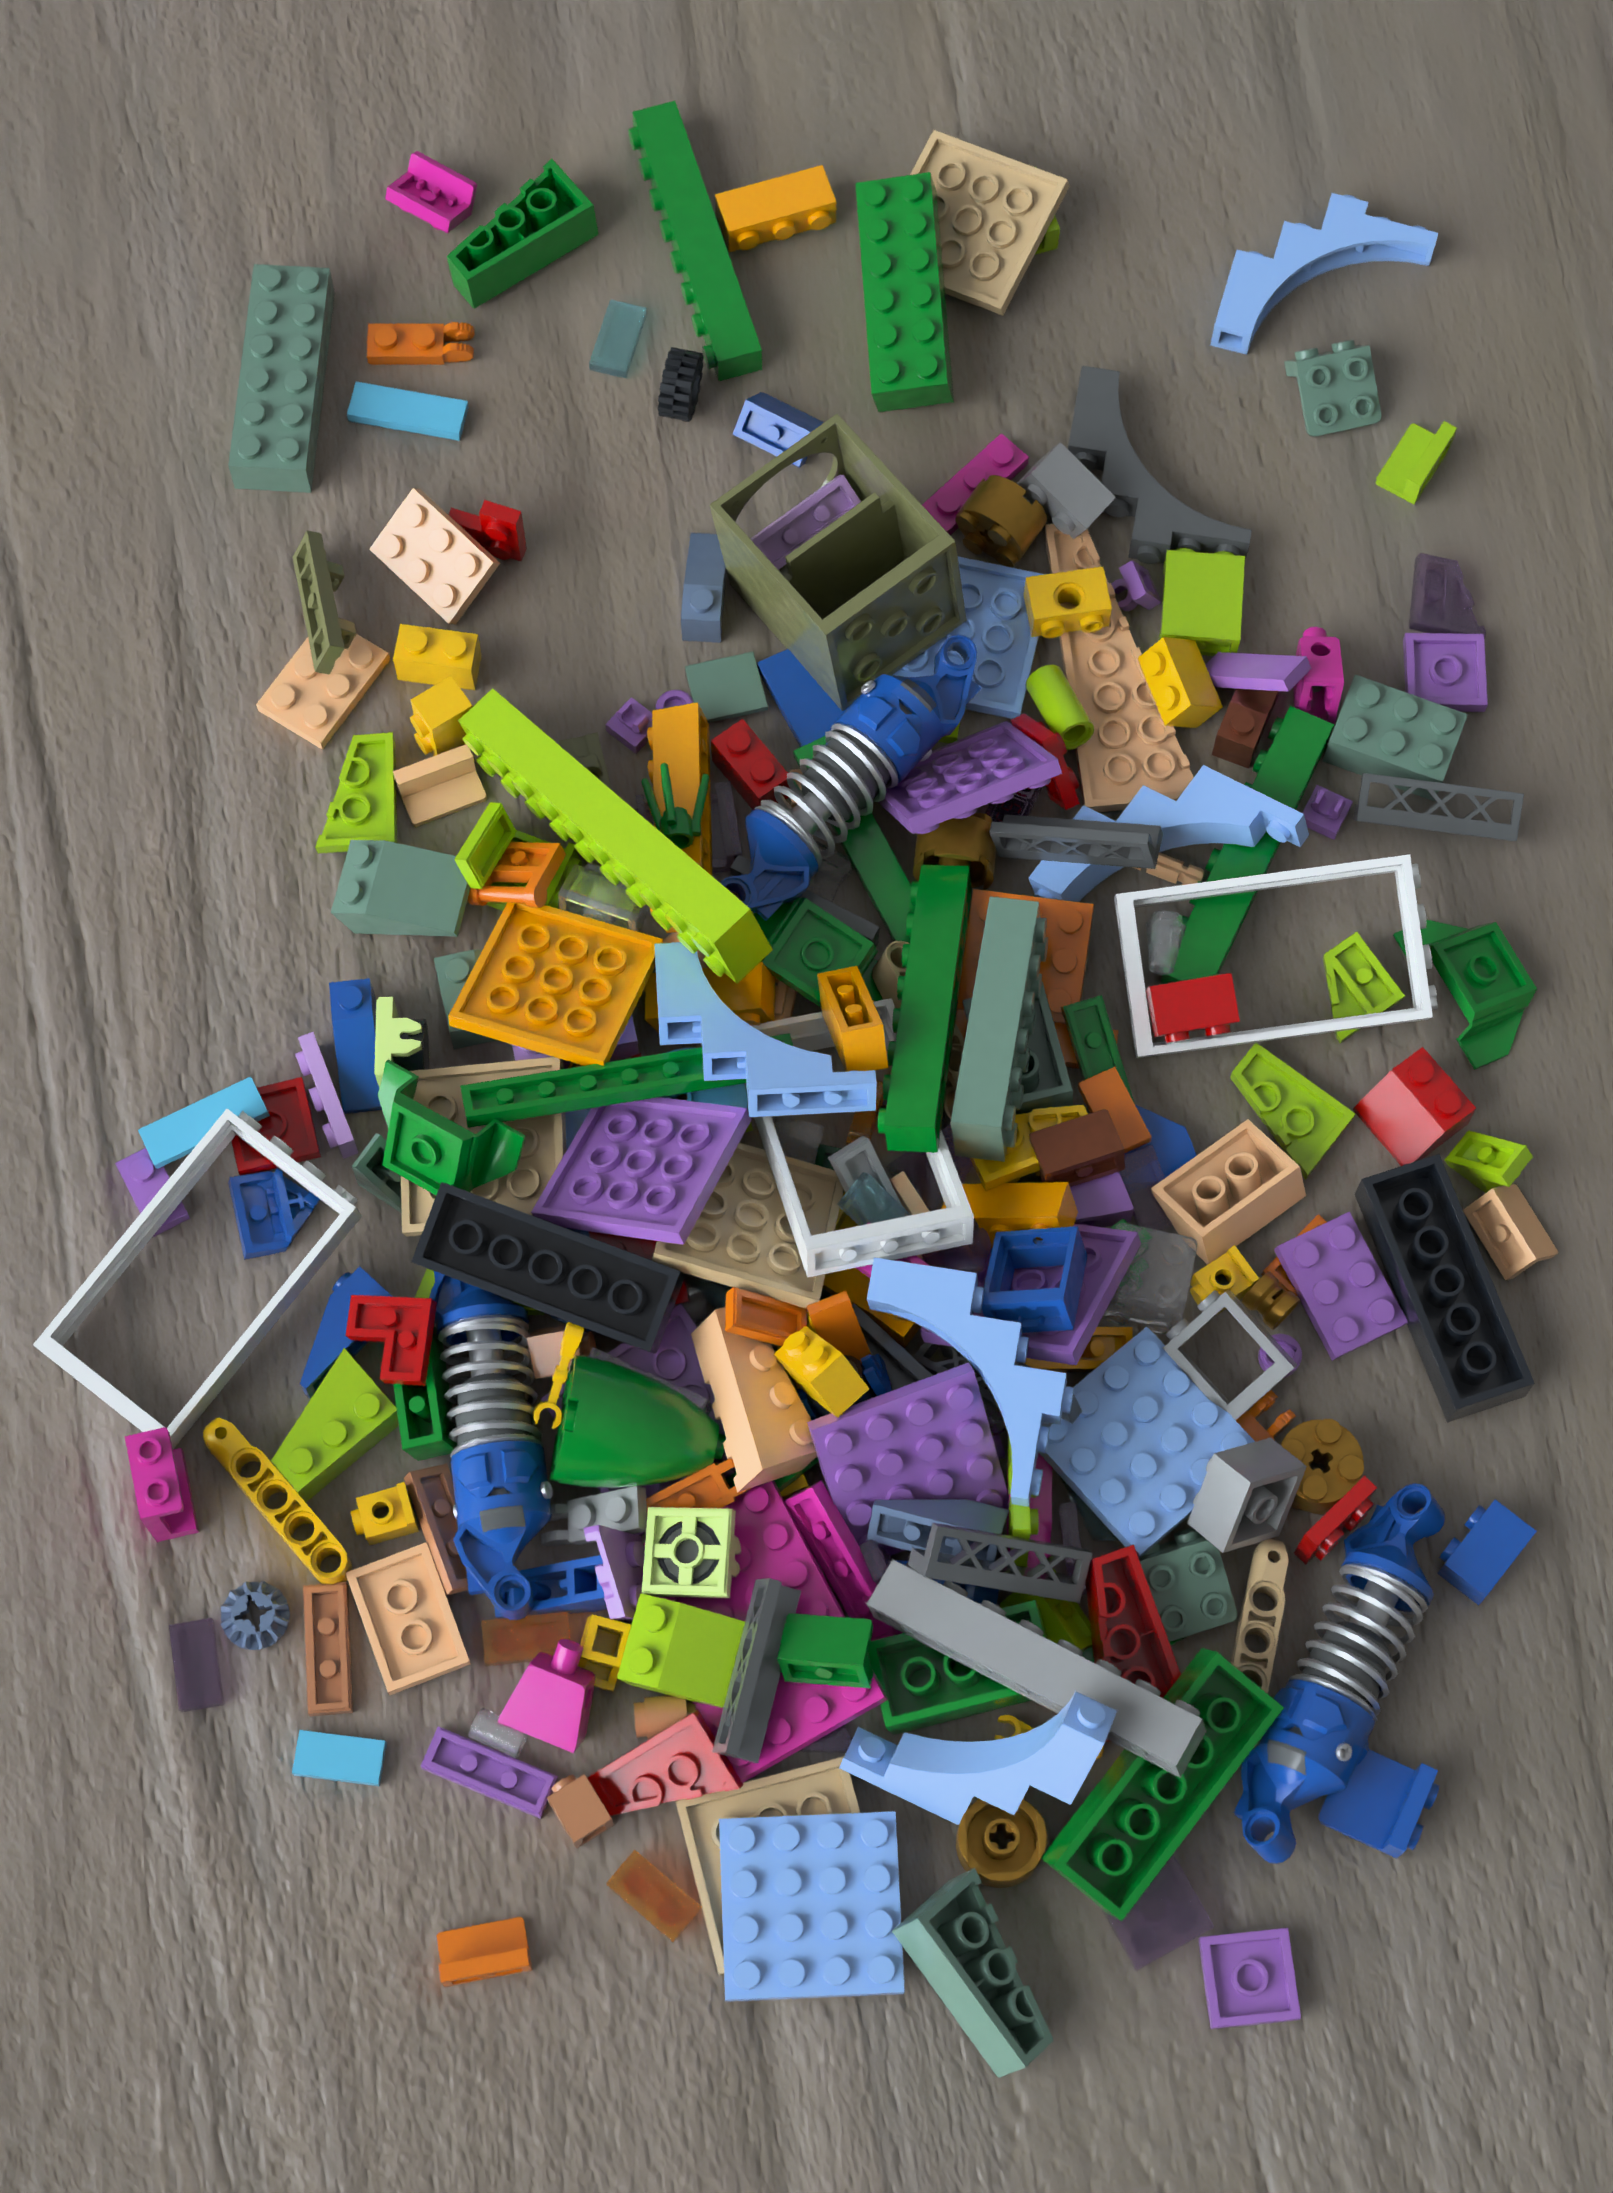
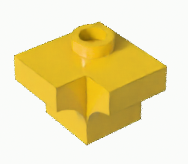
M592 1614L587 1618L580 1643L583 1647V1652L578 1666L595 1674V1688L613 1692L631 1625Z

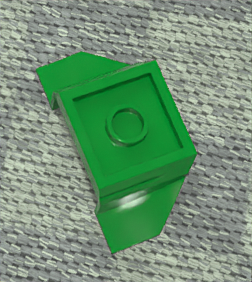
M796 898L793 904H782L767 921L757 913L753 914L773 949L761 962L765 964L772 976L821 1007L817 974L858 966L873 1002L883 1000L872 977V970L878 962L874 959L878 953L875 944L807 898Z
M1426 920V928L1421 929L1423 945L1429 944L1433 965L1470 1024L1456 1040L1472 1067L1476 1070L1508 1056L1523 1012L1530 1004L1537 991V987L1496 922L1468 929ZM1403 930L1394 933L1393 936L1406 956Z
M390 1060L385 1062L378 1091V1098L388 1127L382 1166L434 1195H437L441 1182L470 1192L476 1187L517 1170L526 1135L495 1118L477 1134L472 1133L413 1100L419 1076Z

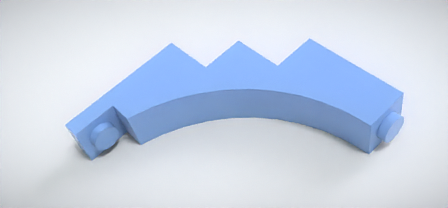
M1205 765L1201 767L1177 801L1143 785L1116 821L1085 805L1081 807L1073 818L1074 820L1161 826L1163 837L1159 852L1188 845L1209 843L1255 847L1266 831L1272 838L1281 843L1288 841L1301 847L1309 836L1303 813ZM1041 860L1028 879L1035 894L1034 897L1080 902L1096 885L1124 867Z
M681 942L654 944L660 1045L702 1043L704 1081L746 1079L749 1117L876 1111L877 1083L875 1070L833 1072L831 1055L804 1050L769 1037L750 1026L722 1002L703 973L697 951L694 954L691 953Z
M1075 1692L1068 1704L1043 1725L1026 1733L991 1741H947L904 1732L899 1744L896 1745L858 1727L839 1768L957 1825L960 1824L962 1816L965 1814L973 1796L1015 1815L1029 1786L1071 1805L1106 1741L1117 1710L1079 1692Z

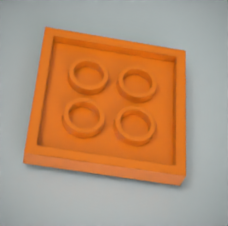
M973 889L957 1009L964 1010L963 1000L972 998L990 896L1039 902L1040 918H1047L1045 937H1048L1047 957L1045 962L1041 961L1039 974H1042V982L1053 1022L1066 1024L1061 1007L1080 1002L1082 999L1094 904Z

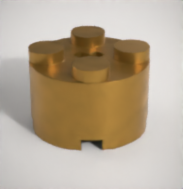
M990 475L986 481L983 478L957 513L955 521L965 536L962 542L968 550L978 555L985 552L995 558L1001 565L1013 568L1046 524V513L1037 500L1031 505L1023 497L1027 491L1020 485L1007 478Z
M974 813L966 818H951L941 822L939 827L932 832L917 834L913 867L914 878L919 881L921 865L969 866L972 893L973 888L983 885V890L989 888L993 883L996 847L989 833L992 818L983 813Z
M1326 1418L1303 1422L1290 1430L1281 1443L1283 1448L1307 1466L1291 1507L1297 1510L1301 1509L1312 1512L1311 1514H1326L1361 1479L1364 1472L1363 1453L1358 1441L1350 1431L1333 1419ZM1312 1461L1316 1464H1323L1325 1467L1324 1472L1320 1468L1312 1470L1310 1468Z
M1024 1798L1015 1815L978 1799L968 1807L960 1821L956 1835L958 1859L966 1872L975 1868L981 1879V1884L985 1886L1008 1888L1018 1885L1034 1873L1041 1861L1047 1842L1046 1826L1037 1809ZM996 1831H1003L1004 1838L1012 1839L1004 1850L998 1849L997 1843L990 1842L991 1839H994Z

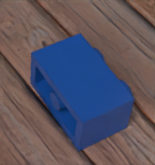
M1496 1499L1487 1510L1479 1505L1464 1524L1470 1529L1467 1536L1462 1542L1454 1537L1439 1556L1445 1564L1437 1574L1478 1606L1537 1532Z

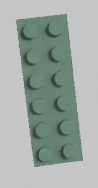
M254 264L228 463L235 489L312 492L335 297L330 268Z
M991 896L989 898L951 1116L955 1156L1005 1162L1007 1147H1015L1017 1137V1123H1014L1016 1110H1021L1024 1093V1085H1021L1022 1072H1027L1030 1057V1048L1027 1047L1028 1035L1034 1034L1036 1011L1033 1010L1034 998L1040 997L1042 974H1039L1041 961H1046L1048 950V937H1045L1047 918H1040L1039 902Z

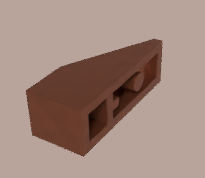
M1236 689L1217 732L1212 755L1249 769L1280 691Z

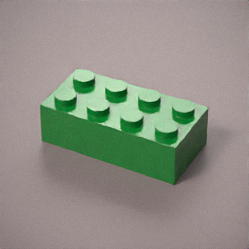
M1036 1600L1001 1608L1006 1612L1004 1617L1017 1624L1021 1620H1026L1039 1627L1044 1632L1042 1637L1048 1639L1041 1610ZM904 1633L870 1641L868 1653L871 1666L888 1698L887 1701L880 1704L886 1729L892 1735L1032 1701Z

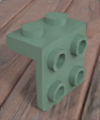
M1354 339L1331 344L1332 351L1318 354L1317 347L1295 352L1296 359L1284 361L1287 377H1297L1308 435L1316 437L1375 424L1380 421L1381 409L1370 345L1355 346Z
M1193 1528L1175 1533V1540L1160 1545L1158 1542L1139 1558L1169 1642L1233 1622L1237 1617L1236 1606L1220 1551Z

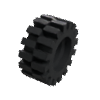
M671 347V350L668 352V358L665 361L662 383H660V394L658 396L659 416L687 422L692 420L703 376V353Z

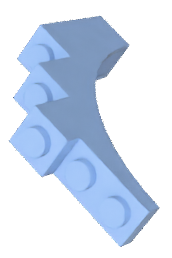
M1332 193L1321 230L1311 228L1303 223L1284 221L1274 258L1265 257L1255 251L1236 250L1214 324L1210 346L1247 355L1257 330L1270 311L1298 286L1330 270L1351 264L1373 261L1410 262L1429 266L1438 233L1429 231L1421 226H1409L1393 222L1385 217L1365 215L1368 206L1367 201L1359 200L1351 195Z
M874 1257L867 1295L869 1309L896 1315L932 1331L953 1346L979 1373L997 1402L1010 1438L1013 1469L1011 1503L1013 1505L1029 1507L1031 1495L1039 1496L1043 1470L1035 1469L1038 1452L1046 1453L1050 1427L1042 1426V1424L1046 1422L1060 1425L1062 1412L1070 1413L1074 1387L1066 1386V1373L1017 1366V1362H1026L1029 1337L1022 1336L1021 1323L973 1316V1312L981 1313L985 1292L984 1287H978L977 1273Z

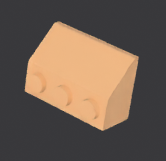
M1249 1119L1151 1188L1153 1196L1183 1242L1207 1265L1225 1254L1234 1245L1237 1247L1306 1197L1300 1166Z

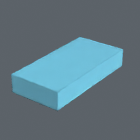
M299 1730L292 1774L301 1777L380 1786L387 1743L384 1740Z

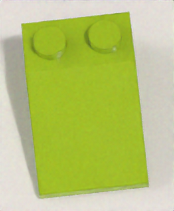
M640 1593L617 1679L638 1688L723 1709L745 1621Z

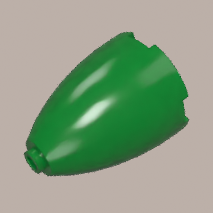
M575 1355V1358L573 1357L561 1402L562 1420L554 1440L550 1480L584 1487L620 1488L645 1486L690 1476L713 1464L714 1459H722L724 1452L723 1442L726 1440V1435L719 1434V1425L703 1409L684 1395L636 1370L584 1355Z

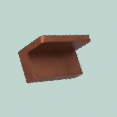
M1106 1109L1032 1132L1029 1135L1030 1143L1040 1165L1041 1182H1068L1069 1186L1073 1187L1125 1170L1124 1147L1111 1116Z

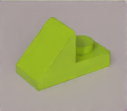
M1468 1130L1444 1161L1484 1193H1487L1492 1188L1510 1187L1533 1158V1155L1526 1145Z

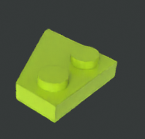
M1355 932L1323 955L1333 1019L1386 1012L1404 999L1405 995L1358 932ZM1360 1029L1335 1032L1336 1039L1339 1043H1342Z

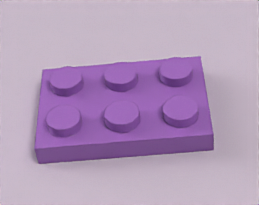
M1350 1212L1299 1235L1274 1249L1332 1361L1408 1323Z

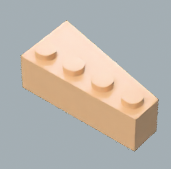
M726 1307L714 1310L691 1333L704 1381L712 1387L715 1401L711 1405L715 1419H721L727 1438L723 1442L727 1459H733L737 1475L733 1480L738 1493L802 1471L817 1457L807 1424V1422L812 1420L782 1364L775 1357L773 1347L767 1342L725 1332Z

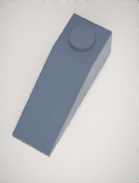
M690 534L681 610L682 641L721 643L727 571L717 534Z
M968 1499L875 1500L867 1540L911 1551L912 1548L926 1550L932 1523L1004 1535L1009 1510ZM943 1536L940 1553L957 1555L963 1550L957 1538ZM967 1540V1542H968L969 1545H971L972 1543L975 1542V1541ZM989 1544L977 1552L975 1556L977 1559L995 1562L999 1550L996 1545Z

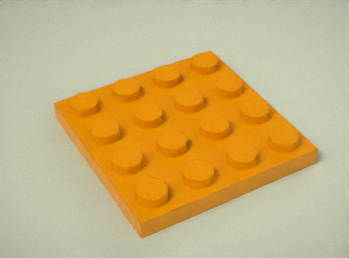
M507 903L448 1015L449 1026L583 1066L592 1064L604 1066L606 1062L610 1061L655 967L654 944L663 943V939L547 905L541 908L527 907L525 903Z

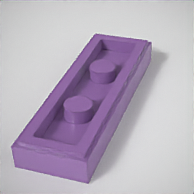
M1218 652L1206 664L1215 688L1289 692L1311 669L1307 656Z
M439 1726L420 1766L425 1771L540 1819L548 1804L547 1797L553 1793L551 1788L559 1779L558 1776Z

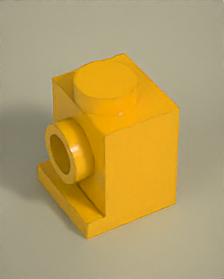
M1234 1245L1225 1254L1193 1274L1190 1282L1192 1286L1190 1293L1198 1305L1214 1290L1222 1295L1230 1289L1241 1300L1259 1280V1277ZM1223 1274L1229 1284L1220 1285L1216 1282L1215 1277Z
M405 1482L398 1483L392 1488L357 1497L358 1509L350 1511L357 1536L365 1534L370 1546L419 1532ZM389 1508V1513L386 1517L379 1519L374 1516L376 1509Z

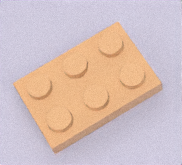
M416 488L410 491L369 549L448 624H457L500 565L498 560L421 489Z
M356 634L350 647L344 649L340 657L335 661L331 673L324 674L314 670L309 639L307 637L257 702L258 711L323 750L389 663V653Z
M427 1542L346 1572L389 1696L471 1665Z

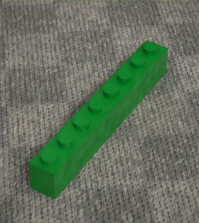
M676 101L633 111V127L628 128L630 143L633 151L640 150L642 158L638 159L643 180H650L653 189L649 190L652 208L654 212L661 211L663 220H660L659 224L665 243L671 242L674 251L670 252L674 272L675 274L682 273L684 282L681 283V290L685 304H692L695 314L691 315L694 331L697 337H704L706 346H703L702 350L708 369H715L718 381L762 370V349Z
M1290 706L1284 719L1277 716L1268 735V739L1273 740L1269 751L1261 749L1252 771L1258 774L1253 784L1246 782L1244 785L1297 810L1329 742L1334 724ZM1266 831L1255 847L1224 844L1222 850L1214 848L1205 867V870L1211 872L1206 882L1266 874L1281 842L1272 838ZM1258 891L1190 900L1189 903L1194 905L1190 917L1181 916L1173 934V937L1179 940L1173 951L1165 950L1158 965L1157 971L1163 973L1160 985L1219 975Z
M921 865L919 881H912L911 904L915 905V911L908 912L906 921L907 936L911 937L910 944H903L902 967L906 968L905 976H899L897 982V998L902 1000L901 1008H894L892 1018L893 1033H897L896 1041H889L888 1066H892L891 1074H885L883 1079V1099L887 1100L886 1108H880L878 1113V1132L885 1134L888 1151L938 1153L972 899L969 866Z

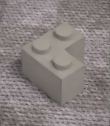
M1061 442L1037 461L1017 482L1018 485L1027 491L1023 497L1031 505L1037 500L1044 511L1052 517L1055 527L1062 533L1070 535L1073 539L1084 532L1116 498Z

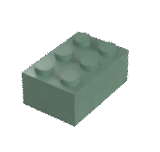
M1355 674L1330 737L1323 762L1359 775L1367 773L1443 783L1468 714ZM1394 785L1395 788H1398V789H1401V790H1404V791H1406L1408 788H1410V787H1405V786H1397V785ZM1417 788L1412 792V794L1435 802L1426 789Z

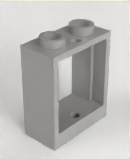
M1230 1289L1222 1295L1214 1290L1197 1306L1202 1312L1190 1324L1183 1318L1166 1333V1336L1171 1341L1163 1349L1210 1401L1224 1409L1237 1420L1297 1366V1363ZM1224 1307L1275 1362L1231 1402L1228 1401L1181 1348L1184 1343Z

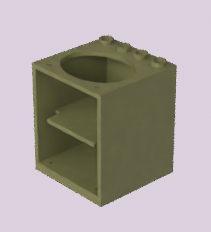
M835 414L709 505L730 585L780 642L791 651L842 711L848 708L862 694L861 688L865 683L871 680L874 681L882 674L893 675L967 621L955 540L838 414ZM823 452L831 453L833 455V464L821 487L838 475H844L861 502L785 556L786 565L778 570L737 525L736 520L751 497L781 470L809 455Z

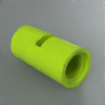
M1045 665L1035 670L1026 681V689L1050 731L1060 734L1067 750L1077 748L1086 743L1094 733V725L1061 668L1057 665Z

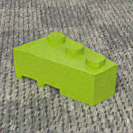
M344 1348L271 1461L300 1497L307 1502L399 1426L397 1408Z

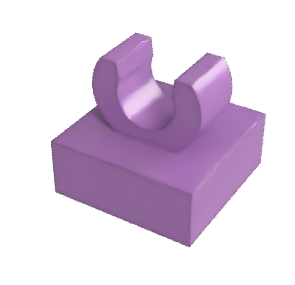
M1133 560L1119 568L1123 579L1114 581L1112 587L1116 594L1128 589L1127 597L1118 603L1119 608L1124 611H1131L1139 604L1150 610L1162 603L1147 569Z
M631 697L605 724L606 731L637 754L648 742L647 729L652 727V712Z
M1316 785L1302 812L1305 816L1307 828L1334 840L1353 801Z

